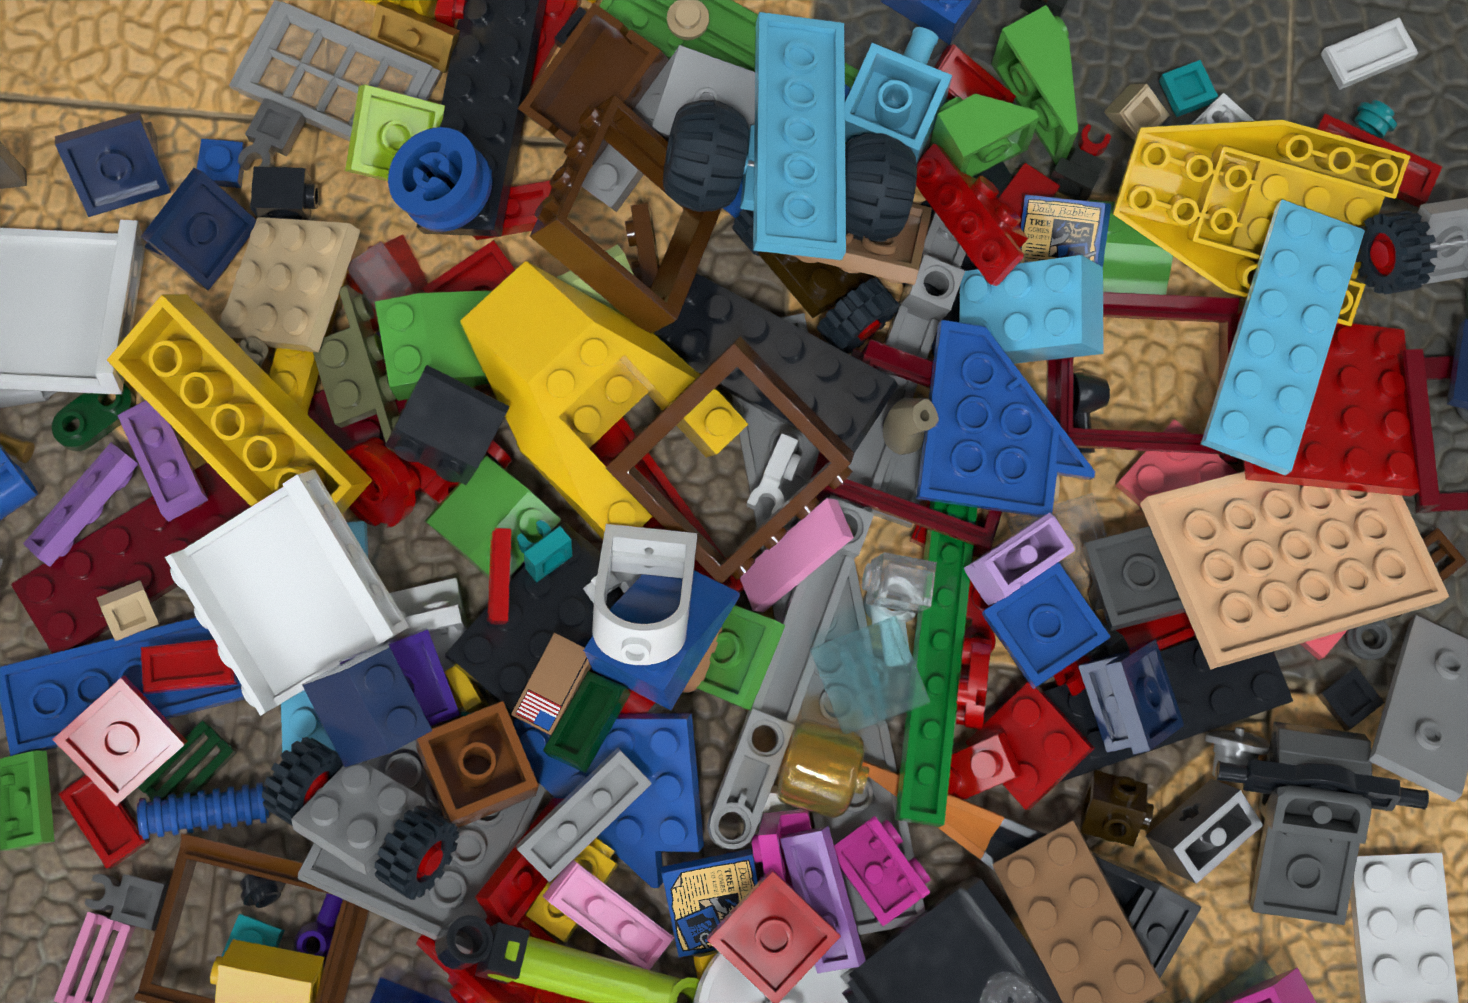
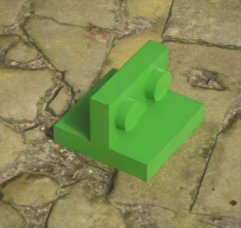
M734 605L722 625V633L718 634L716 640L718 645L715 652L711 654V663L706 676L697 689L741 708L751 710L786 625Z

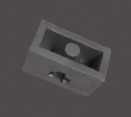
M1211 779L1145 837L1168 871L1197 884L1260 829L1263 824L1241 790Z

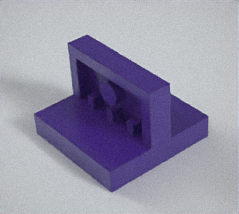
M427 627L387 642L430 726L460 715ZM368 650L339 660V662L342 664Z

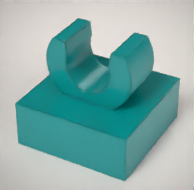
M543 520L536 522L537 531L543 537L539 542H529L522 533L517 536L519 549L524 554L525 568L536 582L573 556L571 538L561 526L551 532L550 526Z

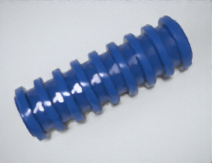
M262 782L256 783V788H249L248 784H244L241 790H234V786H229L226 792H220L219 788H214L211 794H205V790H199L196 796H191L190 792H184L181 798H176L175 794H169L168 799L161 800V796H154V801L147 802L146 798H140L139 803H137L139 834L145 840L150 838V834L155 833L160 838L165 836V832L170 831L175 836L179 835L180 830L186 829L189 834L194 833V828L199 827L204 832L209 830V826L214 825L219 830L223 829V824L231 823L232 828L238 827V822L244 821L246 826L252 825V820L260 819L261 824L267 823L269 811L262 803L265 800L262 798V791L266 789V786L263 787Z

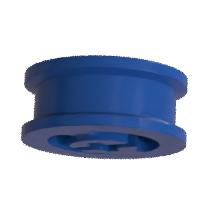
M437 127L414 135L402 145L390 165L388 186L395 203L408 213L419 226L430 231L446 232L466 225L481 212L492 190V171L486 158L473 146L465 135L451 128ZM430 170L436 177L429 178L426 173ZM451 181L455 186L451 190L446 183Z

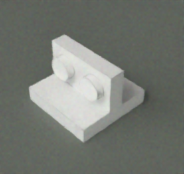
M457 578L389 593L409 628L388 639L387 642L427 627L443 671L455 666L445 658V653L468 629Z

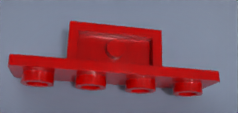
M933 144L917 163L916 187L986 281L993 286H998L1024 257L1020 247L1028 240V237L1018 226L1021 219L1014 210L997 199L996 196L999 194V191L993 183L983 176L975 179L960 172L943 148Z

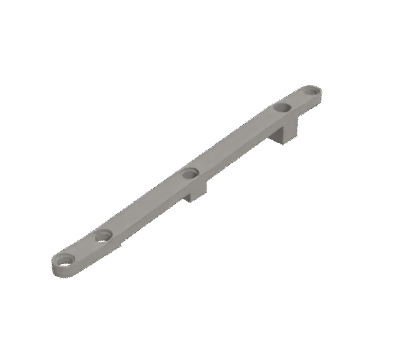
M935 211L929 222L915 285L906 283L899 301V310L894 314L884 341L885 345L926 360L938 329V323L950 312L965 273L960 268L966 252ZM924 282L934 286L939 296L929 294L924 287ZM884 371L881 372L894 378L898 387L856 450L853 460L848 466L853 472L847 478L876 490H880L893 451L888 448L883 438L884 422L894 404L903 398H913L918 385ZM828 493L827 498L838 500L846 521L851 527L854 538L793 588L781 621L786 626L753 706L747 713L708 817V834L712 841L721 848H742L751 841L755 834L793 733L796 719L854 559L860 554L874 513H871V508ZM762 725L770 727L776 734V745L769 752H760L752 744V733L757 727ZM728 812L737 813L744 822L742 834L732 840L723 837L718 827L719 820Z

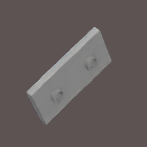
M679 45L651 128L656 132L670 136L675 115L680 107L698 100H716L733 107L742 114L750 129L751 125H755V72Z
M1415 615L1407 627L1368 761L1452 802H1455L1462 796L1468 773V639Z

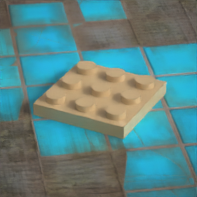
M257 217L240 268L236 273V279L228 302L222 312L219 327L235 343L240 344L247 337H255L263 341L267 347L319 353L361 230L350 223Z

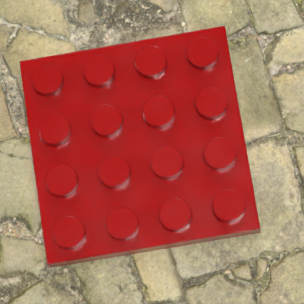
M1243 311L1237 315V327ZM1337 323L1292 471L1285 476L1244 461L1245 480L1410 497L1420 491L1415 467L1403 351L1406 349L1404 329L1354 323L1351 326Z

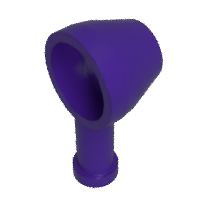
M326 893L316 922L303 926L294 939V951L311 954L306 948V943L312 936L318 938L321 944L320 950L312 955L324 957L323 967L325 966L335 930L334 924L341 908L342 898Z

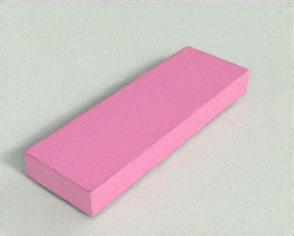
M826 498L804 519L793 526L770 550L766 549L759 555L751 568L740 577L753 611L764 613L854 538L838 500Z
M574 860L560 872L543 894V897L549 903L634 966L650 970L674 939L669 932Z

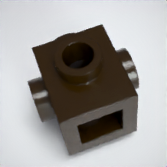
M1094 770L1082 801L1081 833L1099 837L1109 842H1117L1134 847L1140 829L1147 831L1153 816L1154 806L1147 803L1148 784L1136 781L1130 777L1116 776Z

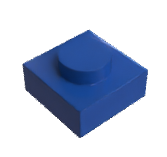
M201 139L197 169L203 171L218 186L241 188L244 170L238 163V157L241 151L246 148L244 142Z

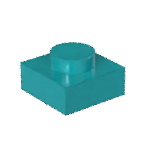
M1201 60L1164 73L1159 79V83L1176 118L1208 106L1218 98Z
M239 914L222 957L233 939L278 948L285 930L245 914Z

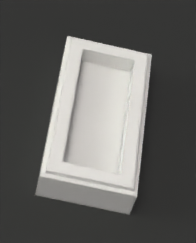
M1396 18L1324 48L1321 56L1340 90L1411 61L1417 56L1418 51L1401 19Z

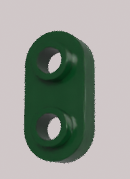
M123 384L122 394H115L116 399L109 406H104L103 400L108 394H81L58 411L53 418L52 434L62 446L72 451H83L90 448L121 425L117 415L136 406L134 393L126 384ZM73 420H79L78 429L74 432H68V424Z

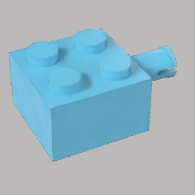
M915 27L903 55L877 44H871L845 101V142L865 134H887L900 140L911 149L918 163L935 125L939 109L946 100L952 79L951 74L927 65L934 46L939 39L933 31L923 27Z

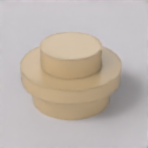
M677 0L670 6L667 12V25L671 33L682 40H694L703 35L707 30L709 13L706 6L699 0Z

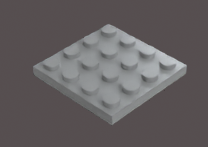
M416 740L389 754L364 761L426 799L427 808L444 817L416 749ZM538 783L539 787L536 796L459 827L456 830L459 832V838L455 841L458 843L457 849L450 854L453 857L450 865L445 864L442 869L445 872L441 879L437 877L434 880L435 886L430 891L426 889L425 895L420 898L416 896L415 900L404 897L379 881L375 876L377 869L373 868L367 875H364L315 843L298 873V879L436 940L439 931L460 917L472 915L486 921L487 915L475 896L528 830L546 789ZM457 931L455 936L456 947L460 952L470 954L473 949L472 939L468 934Z

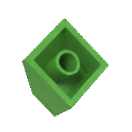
M974 94L964 100L961 97H957L948 101L939 109L930 147L933 144L941 146L960 172L973 177L1002 161L1005 162L1028 150L1040 117L1034 109L979 94Z
M1090 200V202L1111 204L1103 263V292L1166 295L1173 255L1113 215L1115 202Z
M484 455L478 469L468 484L464 485L459 482L428 516L425 522L489 579L490 538L495 528L511 529V576L525 561L524 554L518 546L517 536L522 533L529 542L537 543L543 537L537 531L536 522L543 520L552 530L561 519L528 488Z

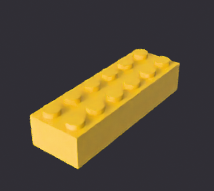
M162 294L107 359L126 381L251 507L284 487L283 483L294 476L315 469L339 511L343 514L373 481L187 294Z

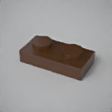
M648 203L631 205L633 220L625 221L629 247L637 246L639 261L631 262L632 272L635 277L651 289L660 265L652 215Z

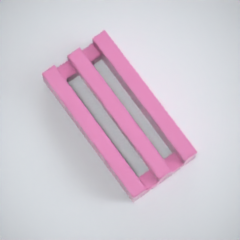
M87 912L54 1002L107 1003L136 926L110 920L109 917L95 912ZM98 925H101L75 996L71 995L96 928ZM112 930L119 931L93 1001H87L86 998Z

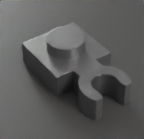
M264 98L245 133L248 140L253 142V145L247 146L239 154L238 163L241 168L247 171L251 163L256 159H262L259 167H275L273 156L276 152L284 156L288 155L306 121L303 114Z
M126 874L123 875L120 884L118 879L113 876L93 875L92 881L102 883L105 887V894L100 900L86 898L84 904L87 907L103 911L113 908L110 920L156 931L169 885Z

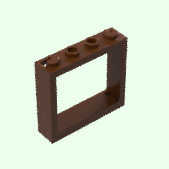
M613 95L597 107L591 104L580 116L578 122L581 128L564 150V154L567 157L564 164L554 173L549 182L552 186L549 196L541 202L534 215L537 221L530 237L634 324L652 334L678 319L721 209L697 212L681 206L684 210L651 289L567 219L603 139L665 192L663 173L668 142L617 96Z
M740 336L609 463L606 469L666 530L697 533L695 559L717 582L722 584L731 575L737 580L745 574L755 563L751 556L763 545L767 550L774 547L788 532L783 526L795 515L800 520L804 519L819 504L820 501L816 496L826 486L829 485L834 490L841 485L853 472L848 466L851 464L855 453ZM738 367L830 462L725 559L634 466Z

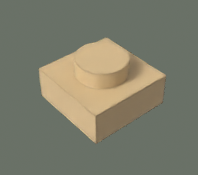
M141 581L97 597L115 641L159 624Z

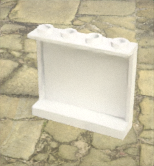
M120 220L118 234L0 228V389L122 394L124 377L107 359L133 328L145 252L144 246L146 245L145 240L141 237L142 231L138 220Z
M315 469L294 476L283 483L284 487L185 549L165 557L171 567L170 572L174 582L187 593L195 606L194 613L197 620L204 628L210 631L218 645V653L221 660L226 666L232 668L242 685L241 690L244 698L251 706L257 709L260 716L304 690L303 683L340 665L339 660L376 647L409 628Z

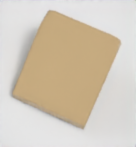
M1148 84L1129 85L1104 111L1113 123L1134 140L1136 139L1139 127L1160 126L1170 116Z

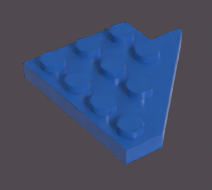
M941 320L938 323L929 400L937 411L939 421L935 427L924 432L916 499L1035 517H1043L1048 513L1052 514L1057 475L1091 480L1095 477V470L986 327Z
M692 713L619 714L586 773L549 757L543 749L551 735L516 717L513 718V726L536 780L555 798L565 799L617 748L651 781L652 784L597 836L604 844L613 849L614 853L651 888H659L663 883L661 851L699 852L702 849L704 839Z

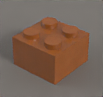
M503 701L436 727L431 732L416 739V749L444 818L454 823L458 828L530 799L537 794L539 785Z

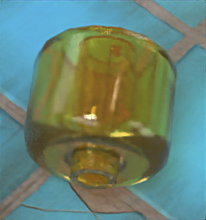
M803 718L797 721L781 765L776 787L777 799L783 804L831 818L842 816L848 810L854 794L862 795L866 786L869 767L862 766L865 752L862 737L856 732L811 719Z

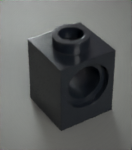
M253 167L250 208L256 217L311 221V209L318 208L319 189L317 183L312 182L306 168Z

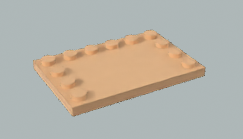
M1244 471L1147 496L1140 503L1210 669L1439 604L1450 597L1410 511L1400 495L1245 480Z

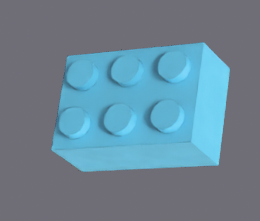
M1083 255L1019 263L998 286L989 284L978 269L965 271L960 284L959 323L986 327L1014 364L1104 354L1103 267Z

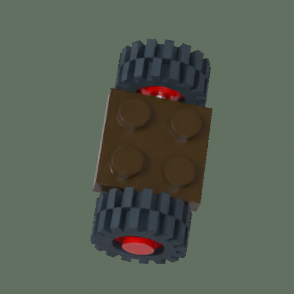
M743 209L739 213L741 216L734 220V225L732 226L734 232L754 255L760 256L812 318L836 305L834 309L827 312V317L823 318L819 322L820 325L817 326L818 331L830 345L845 353H851L856 347L862 346L868 338L870 340L875 335L874 333L881 330L886 325L885 323L894 317V313L899 310L900 304L882 283L875 278L876 276L862 272L848 273L837 266L820 262L806 263L796 258V256L753 251L754 211Z

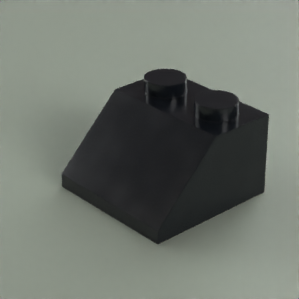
M426 365L407 399L385 446L393 449L400 458L406 461L419 462L435 470L444 480L467 485L478 469L510 406Z

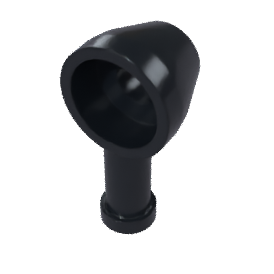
M1073 372L1074 428L1091 429L1090 413L1108 405L1110 388L1106 379L1088 373ZM1078 448L1082 454L1095 453V448Z

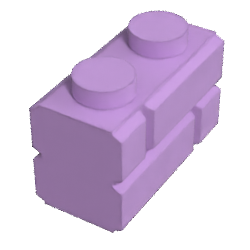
M1048 513L964 567V570L984 602L989 606L1015 592L1021 586L1074 552L1075 548L1055 516Z

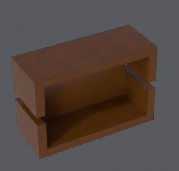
M593 3L518 109L567 145L578 134L581 128L578 122L579 118L591 104L597 107L615 95L633 111L669 59L660 49L632 29L629 30L622 22ZM604 139L602 140V143L596 153L592 165L595 164V162L598 160V158L603 153L605 148L608 146V143Z

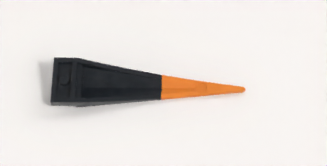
M858 757L851 758L853 765L897 797L900 774ZM950 794L947 796L945 825L937 827L993 870L992 864L1047 835V833ZM1092 852L1159 978H1161L1201 910V905L1192 898L1160 882L1154 876Z

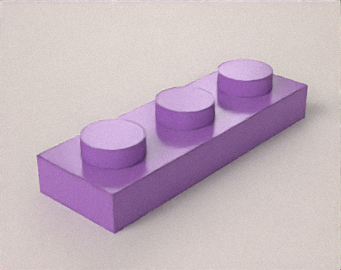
M146 400L117 415L157 506L168 522L208 501L177 431Z
M110 442L23 544L38 559L50 567L59 556H65L74 544V538L80 531L100 516L103 511V505L111 495L128 484L133 474L132 471L138 463Z
M829 826L783 836L780 838L794 890L841 935L837 942L815 964L817 974L861 966L866 960Z

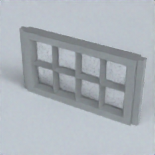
M274 0L229 86L231 89L239 92V94L260 103L266 98L303 114L306 123L350 142L359 86L366 84L428 101L441 76V71L427 63L283 1Z

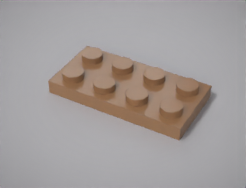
M1074 821L992 864L1063 1003H1146L1167 992L1078 825Z

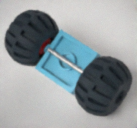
M698 100L680 107L675 115L667 145L663 173L665 193L677 204L697 212L715 211L729 206L734 201L743 176L740 209L754 211L755 125H751L749 129L748 123L742 114L733 107L716 100ZM878 133L861 135L850 139L845 144L846 234H853L854 239L862 241L863 236H865L870 241L884 242L887 241L886 239L897 237L907 223L916 189L917 161L913 151L900 140L887 134Z

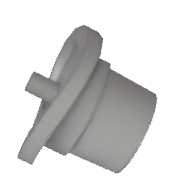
M1235 727V730L1209 732L1205 736L1206 742L1214 743L1213 752H1215L1212 771L1214 777L1218 761L1247 766L1249 760H1258V755H1267L1270 750V744L1267 740L1256 734L1244 732V728Z

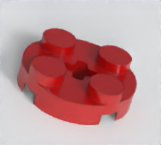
M376 437L370 438L366 442L357 443L345 451L373 480L349 506V509L359 519L375 527L380 523L388 524L386 528L393 527L407 518L415 506V492L420 488V480L415 471L406 467L400 458L388 449L381 439ZM375 483L377 484L379 490H377L374 486Z
M964 637L962 670L957 697L956 725L983 729L992 639Z

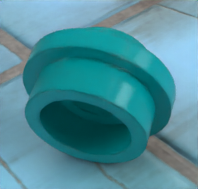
M1373 100L1371 104L1361 102L1357 107L1358 115L1354 121L1366 132L1378 138H1383L1387 132H1393L1396 128L1397 123L1392 118L1395 113L1386 104Z

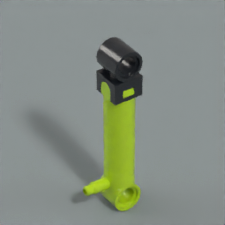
M472 915L460 917L446 925L439 931L435 940V951L438 959L444 966L450 969L463 970L478 963L475 976L504 984L514 981L590 1003H677L679 993L684 994L690 1003H694L695 993L700 981L698 978L690 977L680 979L531 937L528 930L500 922L490 927L485 920ZM457 931L468 934L472 939L473 949L471 954H464L456 947L455 936Z

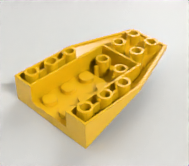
M1282 119L1139 127L1112 214L1225 292L1247 298L1276 205L1282 199L1358 228L1366 226L1364 223L1366 219L1379 214L1385 196L1396 199L1410 155ZM1355 261L1337 323L1347 326L1352 325L1366 285L1356 280L1359 272L1358 269H1360L1362 262Z

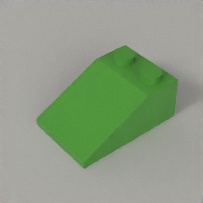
M1047 5L1002 29L991 65L1005 87L1016 95L1014 99L1016 104L1034 109L1038 113L1040 118L1035 133L1057 165L1061 157L1067 159L1078 133L1070 43L1068 39L1069 33L1063 20L1059 16L1054 17Z
M492 291L418 293L375 301L389 387L398 401L409 398L426 365L470 387L489 384L460 324V320Z

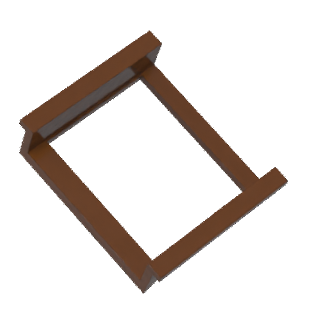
M181 833L180 849L140 986L134 1000L145 1003H215L213 998L161 986L197 861L327 894L331 893L298 879V873L303 865L301 862ZM344 899L341 904L315 1003H345L370 911Z

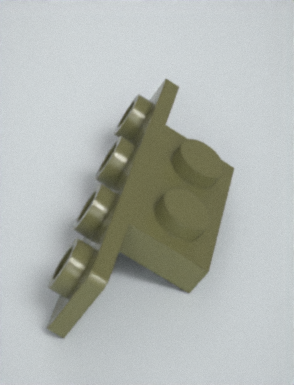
M348 285L341 287L339 293L350 327L325 337L319 353L313 352L335 425L342 428L377 414L385 442H387L398 420L399 412L395 402L396 397L389 387L388 376L382 359H385L382 341L377 334H374L370 319L374 318V312L370 301L365 294H360Z

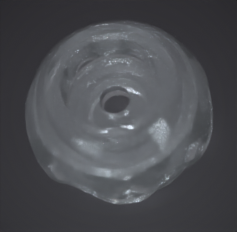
M1002 972L991 976L980 999V1003H1008L1007 999L1012 997L1014 1003H1038L1037 992L1033 984L1025 976L1016 972Z

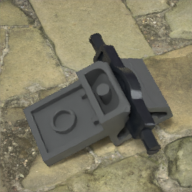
M1274 721L1267 761L1251 759L1247 766L1218 761L1215 768V780L1243 783V790L1261 793L1258 808L1265 818L1249 905L1252 912L1345 925L1360 843H1366L1371 809L1392 811L1396 805L1426 810L1429 802L1428 790L1400 787V780L1372 776V762L1368 761L1371 753V741L1365 734Z

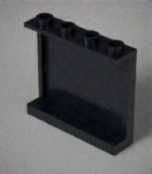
M973 875L962 881L865 957L866 961L861 966L850 968L840 976L848 987L842 992L848 1003H1063L1042 961L984 882Z

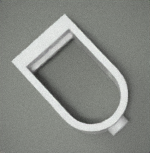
M606 524L594 592L592 628L593 638L597 646L606 655L627 664L650 665L670 659L681 650L687 635L697 533ZM611 571L683 578L678 609L669 618L651 624H637L620 619L606 606Z

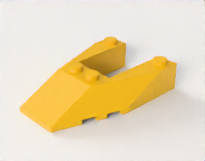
M525 261L462 318L460 324L483 373H485L497 398L496 400L510 406L505 418L517 441L516 444L519 451L602 539L604 538L606 524L642 527L652 517L651 514L621 485L589 448L646 394L663 411L700 374L655 334L641 329L626 316ZM714 388L676 426L707 458L717 455L748 423L720 392Z

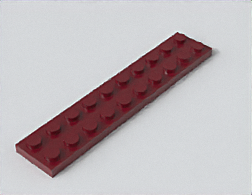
M382 359L383 364H384V367H385V370H386L385 359ZM322 390L312 396L307 415L344 452L355 444L366 442L373 437L381 439L386 444L377 414L341 428L334 423L325 391ZM407 399L395 400L399 415ZM206 462L195 469V472L208 501L168 522L161 514L152 496L74 544L65 556H59L50 567L44 563L13 582L11 586L52 654L81 647L110 629L97 597L141 581L151 604L178 587L171 576V567L165 557L185 549L251 506Z

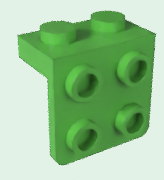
M30 751L1 758L0 851H12L55 842L47 751Z

